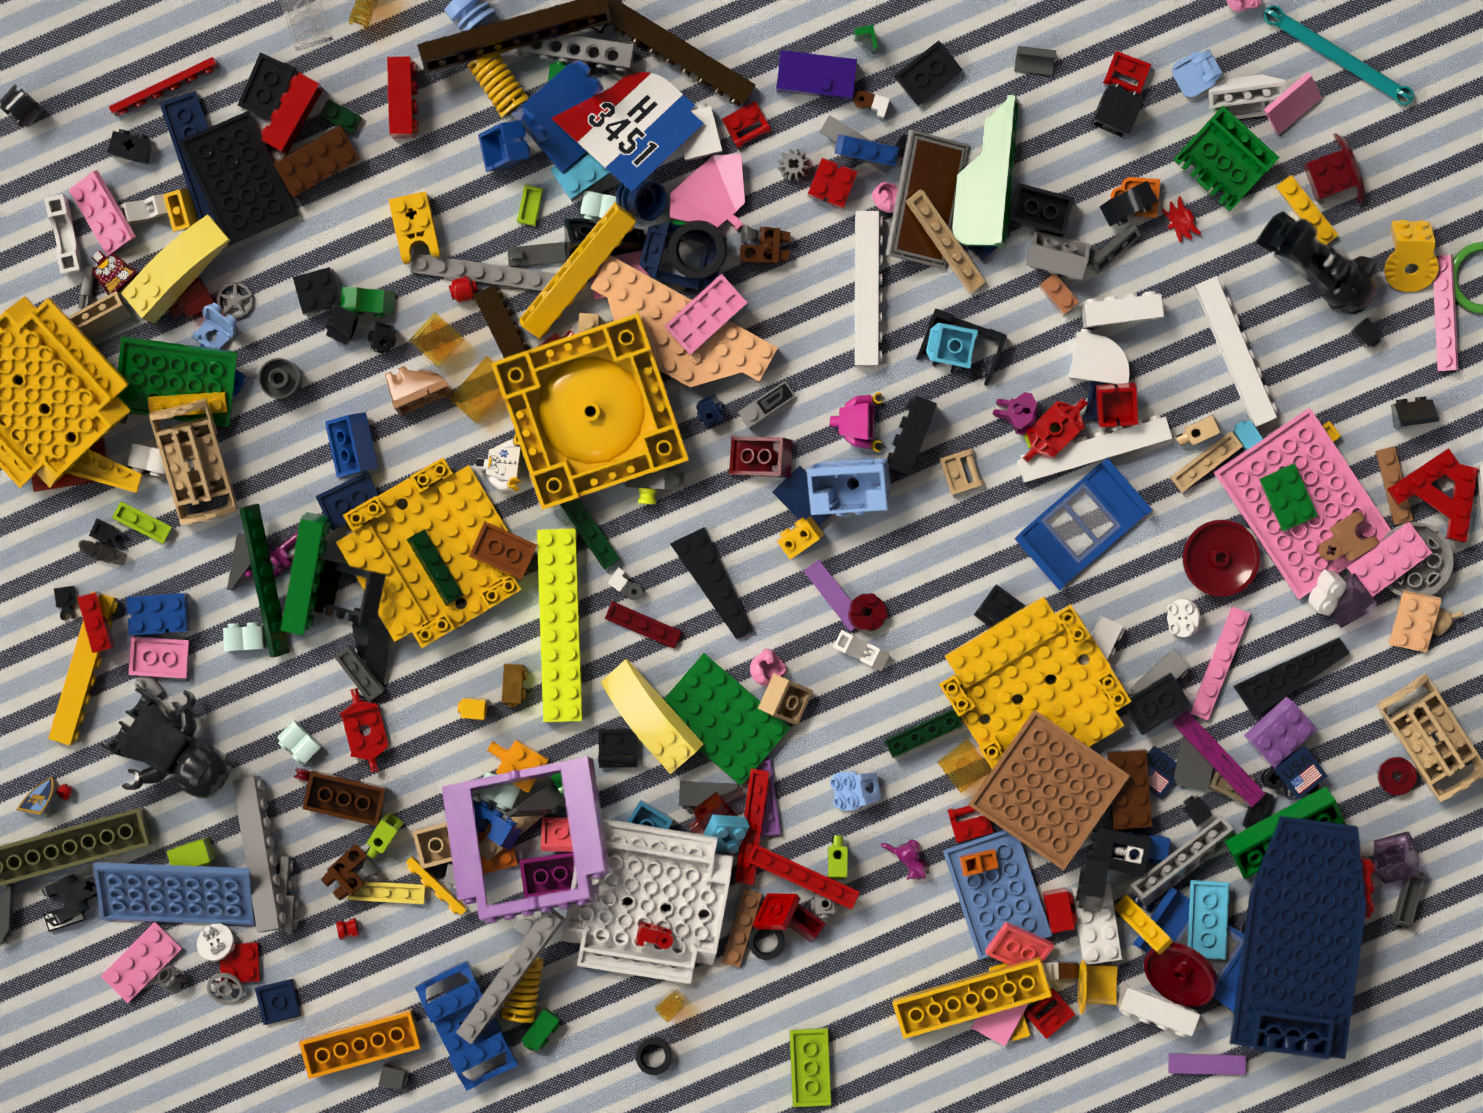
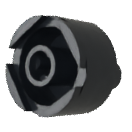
M14 84L0 99V109L7 115L9 113L16 117L14 121L22 128L25 125L29 127L44 109L42 107L38 109V103L24 90H16L17 85Z

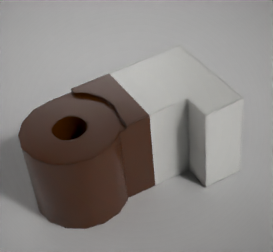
M866 91L855 93L853 103L856 108H867L876 111L877 118H885L890 102L889 98Z
M1076 961L1043 962L1048 980L1078 978V962Z

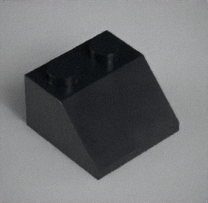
M1427 396L1416 397L1413 402H1408V399L1396 400V404H1391L1393 427L1439 422L1433 399L1427 400Z

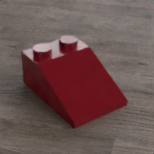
M731 436L729 475L791 478L793 440L783 437Z

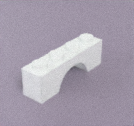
M61 194L44 198L47 215L55 234L60 274L70 275L83 272L67 196Z

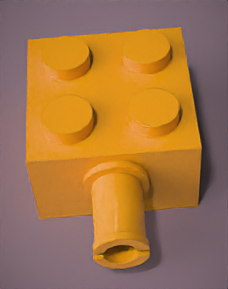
M518 739L515 740L508 750L494 741L491 742L487 749V752L501 759L500 762L502 763L495 772L498 775L543 766L549 761V758ZM537 778L512 784L528 793Z

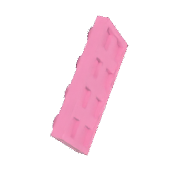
M98 170L91 172L69 189L107 256L115 253L136 237Z
M721 274L665 325V328L691 355L745 306L747 301Z
M1407 522L1346 568L1370 599L1432 552L1411 523Z
M154 922L101 977L129 1003L183 948L157 922Z

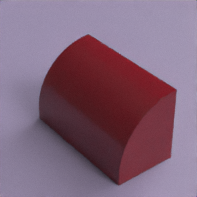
M798 903L788 926L811 943L816 939L826 923Z

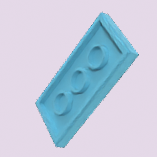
M1191 880L1188 946L1198 951L1207 959L1226 960L1229 882Z

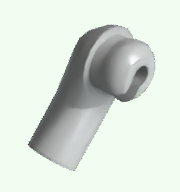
M140 677L134 684L136 688L150 689L156 697L164 691L152 677Z

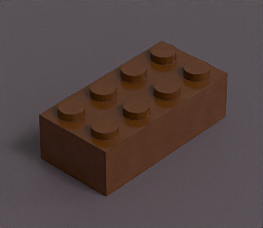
M340 124L274 161L273 164L292 197H295L359 161L360 157Z
M1146 749L1106 751L1107 760L1130 775L1111 802L1112 828L1152 827Z
M312 770L302 809L378 826L388 787Z

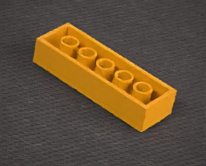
M408 1009L303 1038L299 1041L308 1078L312 1079L420 1049L422 1042L413 1009Z

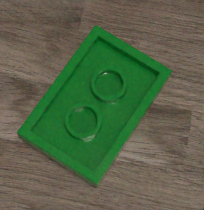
M1295 463L1258 479L1282 532L1318 516Z

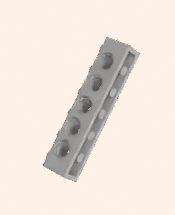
M569 34L542 41L543 45L539 49H534L533 44L516 48L521 53V56L524 57L538 55L543 60L557 58L559 62L564 63L579 60L587 66L595 64L596 68L606 70L608 67H613L615 71L626 73V70H632L635 46L632 44ZM555 43L562 45L561 50L558 52L552 51V46ZM574 46L580 47V52L577 55L571 54V49ZM593 49L599 50V55L596 58H591L589 55ZM612 52L618 53V58L615 61L608 59L609 54Z
M1221 815L1134 882L1131 887L1136 897L1147 907L1169 890L1170 887H1173L1226 846L1224 841L1235 835L1232 826Z

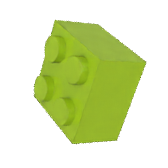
M209 837L166 851L170 865L207 867L212 864V860L216 859Z

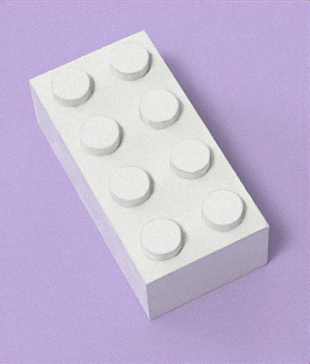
M1156 291L1144 292L1139 297H1137V293L1127 294L1123 296V299H1118V296H1110L1100 302L1098 298L1088 299L1081 305L1084 329L1157 320L1164 317L1161 294H1156Z
M1108 881L1106 883L1101 912L1078 908L1079 901H1075L1078 886L1070 887L1074 903L1073 909L1077 918L1076 928L1081 960H1085L1086 965L1122 960L1111 884Z
M1123 983L1117 999V1006L1122 1014L1132 1017L1134 1014L1140 1021L1148 1024L1151 1021L1155 1022L1157 1027L1166 1031L1171 1028L1175 1034L1185 1038L1187 1035H1193L1200 1014L1195 1009L1177 1004L1126 983Z

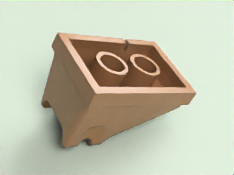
M402 366L398 368L399 372L396 375H393L392 372L385 374L393 407L400 416L453 394L447 381L432 371L419 370L417 372Z

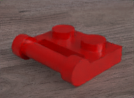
M1115 51L1103 84L1113 85V83H1117L1123 86V89L1126 91H1135L1140 94L1151 64ZM1113 72L1137 80V86L1112 77Z
M756 101L722 118L737 149L742 148L743 144L766 132L767 134L772 131ZM760 121L762 126L738 138V132Z
M969 805L954 810L953 808L947 809L956 843L993 833L990 820L984 815L957 822L955 817L972 813L976 810Z
M1053 987L1051 988V997L1041 999L1030 1010L1024 1011V1014L1046 1039L1075 1015ZM1055 999L1058 1003L1037 1020L1034 1015Z

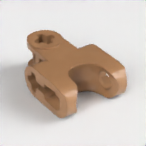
M1361 511L1354 512L1329 527L1333 536L1319 545L1318 553L1321 558L1335 560L1345 555L1349 562L1379 544L1376 537H1368L1361 540L1356 536L1355 528L1364 520V515ZM1328 547L1333 548L1331 554H1327Z

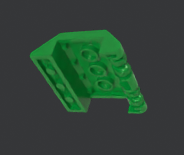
M1222 106L1179 152L1173 161L1178 165L1184 161L1185 163L1181 167L1183 170L1187 169L1190 165L1196 168L1191 172L1190 176L1194 178L1198 174L1199 177L1195 181L1206 191L1213 187L1214 189L1209 193L1211 196L1216 195L1220 190L1224 195L1218 202L1222 205L1227 200L1228 202L1224 207L1230 212L1280 157L1229 110Z

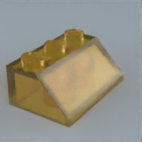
M488 356L482 360L449 398L476 424L485 417L502 397L491 364L494 361Z

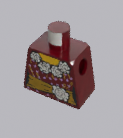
M99 250L92 256V259L98 264L93 273L108 295L115 291L119 293L139 274L137 270L114 253L106 257Z

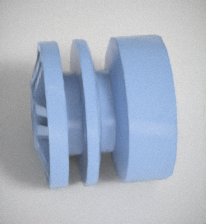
M452 0L444 9V12L451 21L461 18L457 28L459 30L463 29V31L487 25L496 14L494 8L488 9L490 6L489 2L479 5L481 0Z

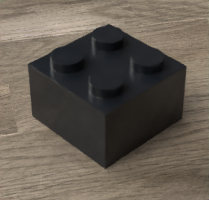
M328 267L293 277L303 315L306 316L331 309L332 305H340L341 299L332 268Z
M1086 859V864L1081 865L1075 901H1079L1078 908L1101 912L1109 862Z

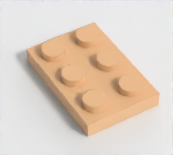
M1403 590L1389 638V645L1427 653L1441 598Z

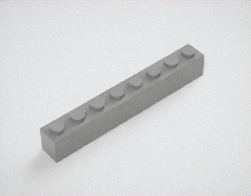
M259 776L232 780L246 867L250 868L251 897L257 932L286 928L287 918L282 908L284 901L279 889L280 877L276 871L277 859L273 853L274 840L270 835L269 828H271V822L267 817L266 810L268 804L263 793L265 789L264 782Z
M554 909L552 912L540 915L456 1032L470 1044L477 1042L566 919Z

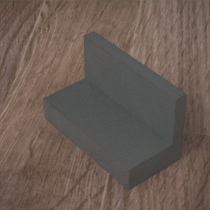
M1018 46L1014 71L1052 76L1056 50Z

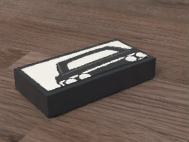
M63 907L44 913L43 916L48 931L51 932L85 921V913L64 923H56L54 915L60 912Z

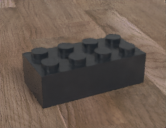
M917 395L913 399L910 398L905 408L908 410L907 416H902L899 428H902L901 432L895 435L892 442L895 448L893 453L889 452L886 458L888 459V468L890 470L910 476L937 403Z

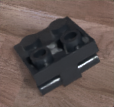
M995 584L973 615L991 628L1026 607V605Z
M598 729L599 768L637 767V735L632 729Z

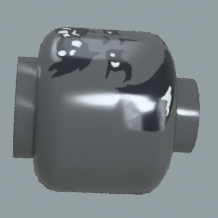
M168 966L160 971L158 983L162 989L171 994H177L186 987L187 976L175 966Z

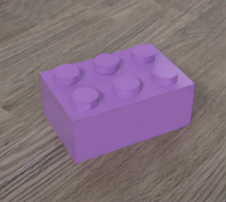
M1285 697L1244 736L1265 761L1275 768L1317 729L1298 706Z

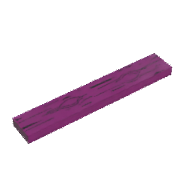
M1187 710L1171 723L1250 807L1254 806L1266 794Z

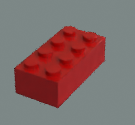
M410 56L387 57L389 135L393 139L416 138V133H419V122L415 119V114L419 113L418 102L415 100V95H418V84L414 81V76H417L418 70L417 64H415V61Z
M300 72L291 79L289 84L291 86L290 90L282 95L280 100L281 106L279 109L274 110L271 115L272 122L269 126H265L261 134L263 142L285 155L288 154L324 90L319 83Z

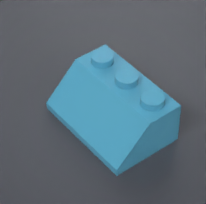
M585 152L563 173H560L555 166L550 169L571 201L611 175L588 152Z

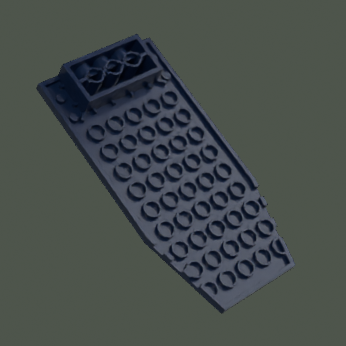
M1287 816L1279 817L1250 890L1230 1044L1247 1046L1254 1050L1329 1059L1330 1057L1346 1058L1367 906L1364 894L1365 887L1362 875L1363 868L1360 856L1358 826Z

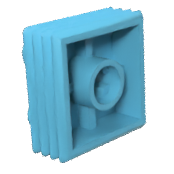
M712 815L703 835L717 837L715 852L737 853L750 825H748L746 817Z

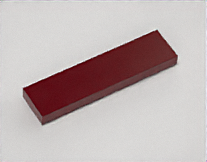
M614 601L611 602L604 618L674 649L682 633L681 630Z

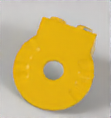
M1424 220L1392 221L1390 231L1395 251L1388 257L1385 263L1384 273L1386 280L1393 288L1399 291L1416 292L1422 290L1435 280L1439 271V263L1434 254L1435 238L1431 223ZM1409 264H1416L1418 266V270L1411 274L1407 273L1405 268Z
M1081 960V964H1078L1077 994L1080 1014H1084L1086 1004L1117 1005V965H1086L1085 960Z

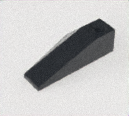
M584 218L564 219L567 258L573 254L596 224L589 223L590 220ZM633 228L630 232H627L621 244L615 247L611 254L643 246L645 243L643 229Z
M354 608V611L360 612L361 608ZM377 615V620L367 618L365 625L358 623L359 616H357L356 621L352 623L357 653L384 687L390 634L379 615Z

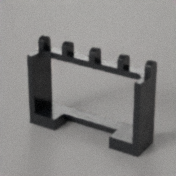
M935 308L916 360H920L922 354L928 356L924 348L936 318L956 326L978 330L977 334L1000 342L988 374L971 367L965 368L952 365L950 372L954 373L956 367L970 372L969 380H972L973 375L977 374L986 378L984 385L988 386L1007 335L990 328L986 329ZM933 361L932 366L936 367L937 362Z
M325 560L315 612L321 614L325 607V614L332 616L334 610H336V617L338 619H344L345 613H348V621L352 623L359 616L358 623L360 625H365L367 618L377 620L386 574ZM341 572L367 578L360 612L334 605Z

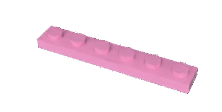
M1453 255L1436 256L1439 263V271L1435 280H1433L1438 371L1459 370Z
M1231 606L1190 710L1191 714L1209 720L1250 613Z

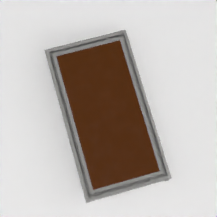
M909 130L886 249L887 256L937 267L941 270L946 269L947 261L905 201L918 190H923L946 225L953 232L957 175L965 168L969 144L916 130Z

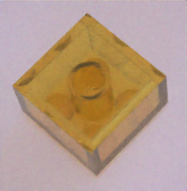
M434 312L409 341L440 368L465 339Z
M967 738L936 761L960 793L991 770Z

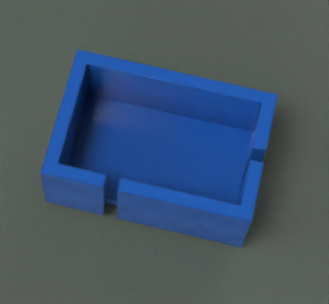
M522 120L499 123L478 134L486 172L508 169L530 158L529 145L524 141L526 129L522 124Z
M187 593L126 597L127 614H131V618H128L129 636L190 631Z

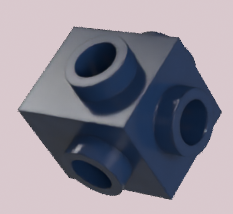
M716 394L698 401L696 405L697 416L701 423L704 422L706 427L710 425L714 427L723 422L726 408L722 401L719 402Z

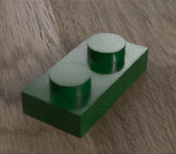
M330 99L327 100L319 114L320 117L336 126L341 124L343 129L351 134L355 133L362 120L361 116Z

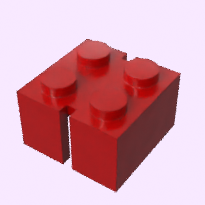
M822 158L807 196L822 202L827 197V204L843 210L858 172L841 166L839 169L837 168V163Z
M1135 383L1117 384V388L1113 384L1096 385L1097 423L1099 427L1117 426L1115 419H1118L1121 426L1138 425L1137 387Z
M1065 887L1042 891L1050 931L1056 933L1075 929L1074 924L1077 923V918L1070 906L1074 904L1072 893L1067 891Z

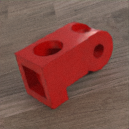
M640 921L635 942L639 946H643L644 942L657 944L662 949H667L673 944V934L666 927Z

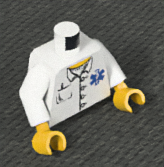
M517 435L513 439L494 447V449H490L488 459L477 458L476 469L486 470L487 480L500 491L513 489L518 492V483H522L519 480L522 452Z

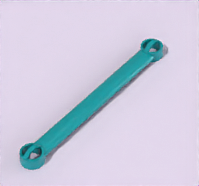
M1272 5L1264 11L1263 19L1265 23L1280 28L1392 97L1398 105L1406 106L1413 101L1414 92L1410 87L1401 86L1283 13L1279 6ZM1270 9H1275V10H1277L1280 15H1278L1277 13H1275L1274 11H1272V10H1270ZM1266 13L1273 15L1279 21L1270 22L1267 19ZM1400 89H1402V90H1407L1410 95H1408L1407 93L1401 91ZM1397 94L1404 96L1409 100V102H1400L1397 98Z

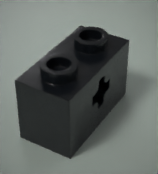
M119 129V132H112L107 153L148 165L153 142L148 140L149 136L138 134L136 137L130 135V131ZM133 143L135 147L129 149L127 144Z

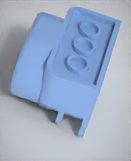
M870 457L839 459L834 462L815 463L807 468L811 515L836 513V516H846L849 512H855V515H864L866 511L888 510L887 504L890 500L888 459ZM851 478H856L859 481V486H854Z

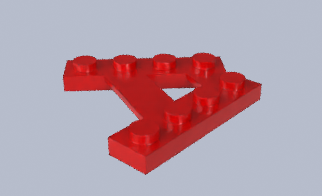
M1449 448L1387 489L1397 505L1412 495H1416L1449 518L1446 539L1462 543L1467 542L1478 468L1459 464ZM1442 475L1453 480L1452 499L1430 483Z

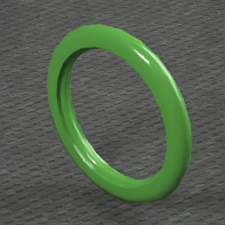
M1476 242L1465 246L1453 258L1455 300L1466 310L1483 314V304H1476L1467 299L1460 291L1457 280L1459 267L1465 258L1473 253L1483 251V242Z

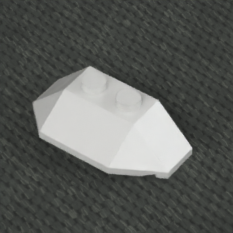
M1263 74L1224 79L1209 90V108L1213 112H1217L1224 106L1237 119L1265 116L1264 109L1286 91V81Z

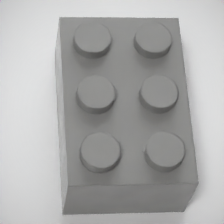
M1034 229L1028 248L1026 265L1036 270H1047L1054 275L1062 274L1073 280H1082L1089 258L1090 244Z

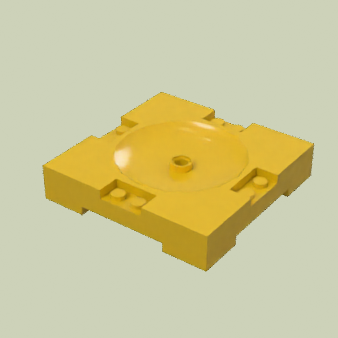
M639 312L491 363L542 510L689 460ZM587 406L595 407L596 414L594 416H588L585 413Z

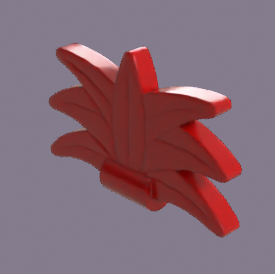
M1181 196L1178 197L1177 201L1178 209L1172 201L1169 204L1170 213L1162 209L1164 215L1171 221L1167 228H1175L1179 242H1182V234L1192 240L1189 229L1201 235V232L1194 225L1193 220L1195 217L1190 209L1187 210L1184 207Z

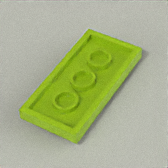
M828 1028L789 1029L793 1107L831 1105Z

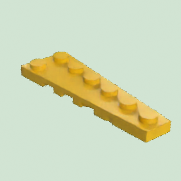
M90 449L76 460L77 463L67 472V474L138 493L143 475Z

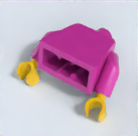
M877 392L873 396H855L845 403V407L839 409V416L830 417V427H839V435H843L845 440L854 447L872 448L873 451L880 452L881 450L875 449V444L882 442L874 440L875 404L879 405L883 402H878L875 397L876 395H882V393Z

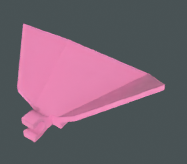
M741 154L711 156L670 193V218L685 222L703 220L712 223L717 228L728 221L736 231L739 230L743 223L734 214L745 204Z

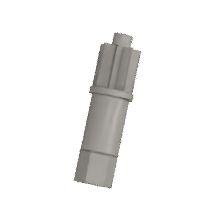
M84 266L78 308H81V310L91 305L95 276L93 273L94 267Z

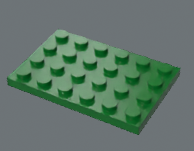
M122 336L118 372L129 385L117 396L130 408L129 414L149 416L148 397L220 393L225 391L227 412L212 413L215 425L230 427L238 352ZM206 414L180 415L166 419L191 421L207 416Z
M705 653L699 657L664 698L665 702L701 740L703 746L699 750L740 786L750 776V770L758 767L791 728L782 719L758 709L761 701Z

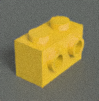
M811 516L806 520L802 517L794 523L796 527L791 530L788 527L780 533L781 537L777 540V543L790 560L824 535Z

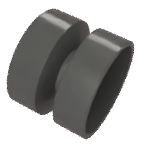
M274 358L267 361L261 367L258 381L266 395L275 399L286 400L294 397L300 391L303 376L299 367L293 362L283 358Z

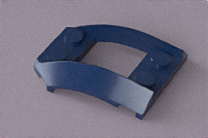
M664 222L648 227L639 265L652 278L703 291L718 277L720 269L707 278L697 280L659 270L667 235H673L680 226ZM697 230L689 232L683 237L705 243L700 268L707 267L713 262L716 257L717 247L711 235Z

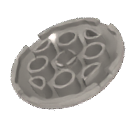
M1410 522L1432 553L1389 584L1387 588L1399 596L1402 595L1403 590L1431 596L1438 592L1451 576L1454 562L1452 548L1449 541L1435 527L1421 522ZM1401 524L1393 528L1391 531H1389L1382 539V541L1389 535L1394 533L1396 530H1398L1400 527H1402L1404 524Z

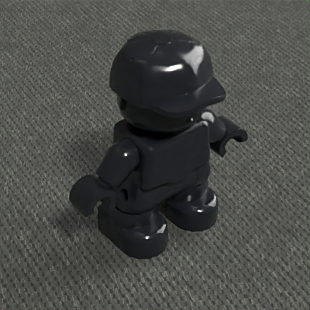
M1279 212L1273 216L1255 242L1267 252H1275L1273 254L1275 258L1293 269L1308 282L1318 285L1320 295L1328 303L1332 311L1341 313L1344 316L1364 311L1376 294L1373 273L1377 262L1365 256H1359L1353 260L1345 259L1334 248L1315 240L1317 229L1306 219L1295 221L1286 212Z
M136 688L135 691L140 693L142 697L132 710H126L125 712L135 719L134 722L129 726L125 722L119 721V724L122 726L116 737L109 743L101 742L99 744L115 755L141 761L151 766L141 770V772L136 769H128V773L135 776V782L133 785L124 783L122 787L126 790H137L142 787L143 783H160L168 774H174L176 782L189 795L202 799H209L215 796L227 781L231 772V764L225 754L219 749H215L213 745H206L204 743L194 745L196 742L194 734L197 729V723L193 711L190 710L195 706V695L190 691L184 690L183 695L187 698L184 706H181L179 702H171L173 707L181 712L178 714V724L168 710L151 693L145 689Z

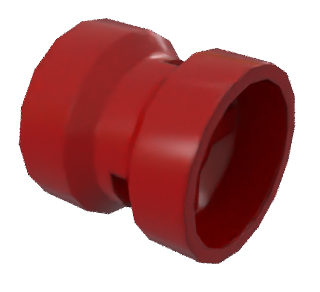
M351 918L346 922L343 920L336 922L340 940H344L349 936L353 938L359 937V927L356 918Z

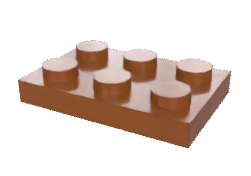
M484 521L469 557L522 580L537 544Z

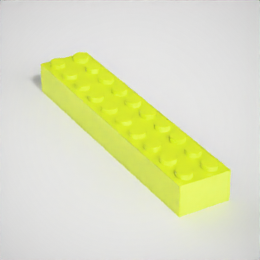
M576 529L537 530L543 722L582 721Z

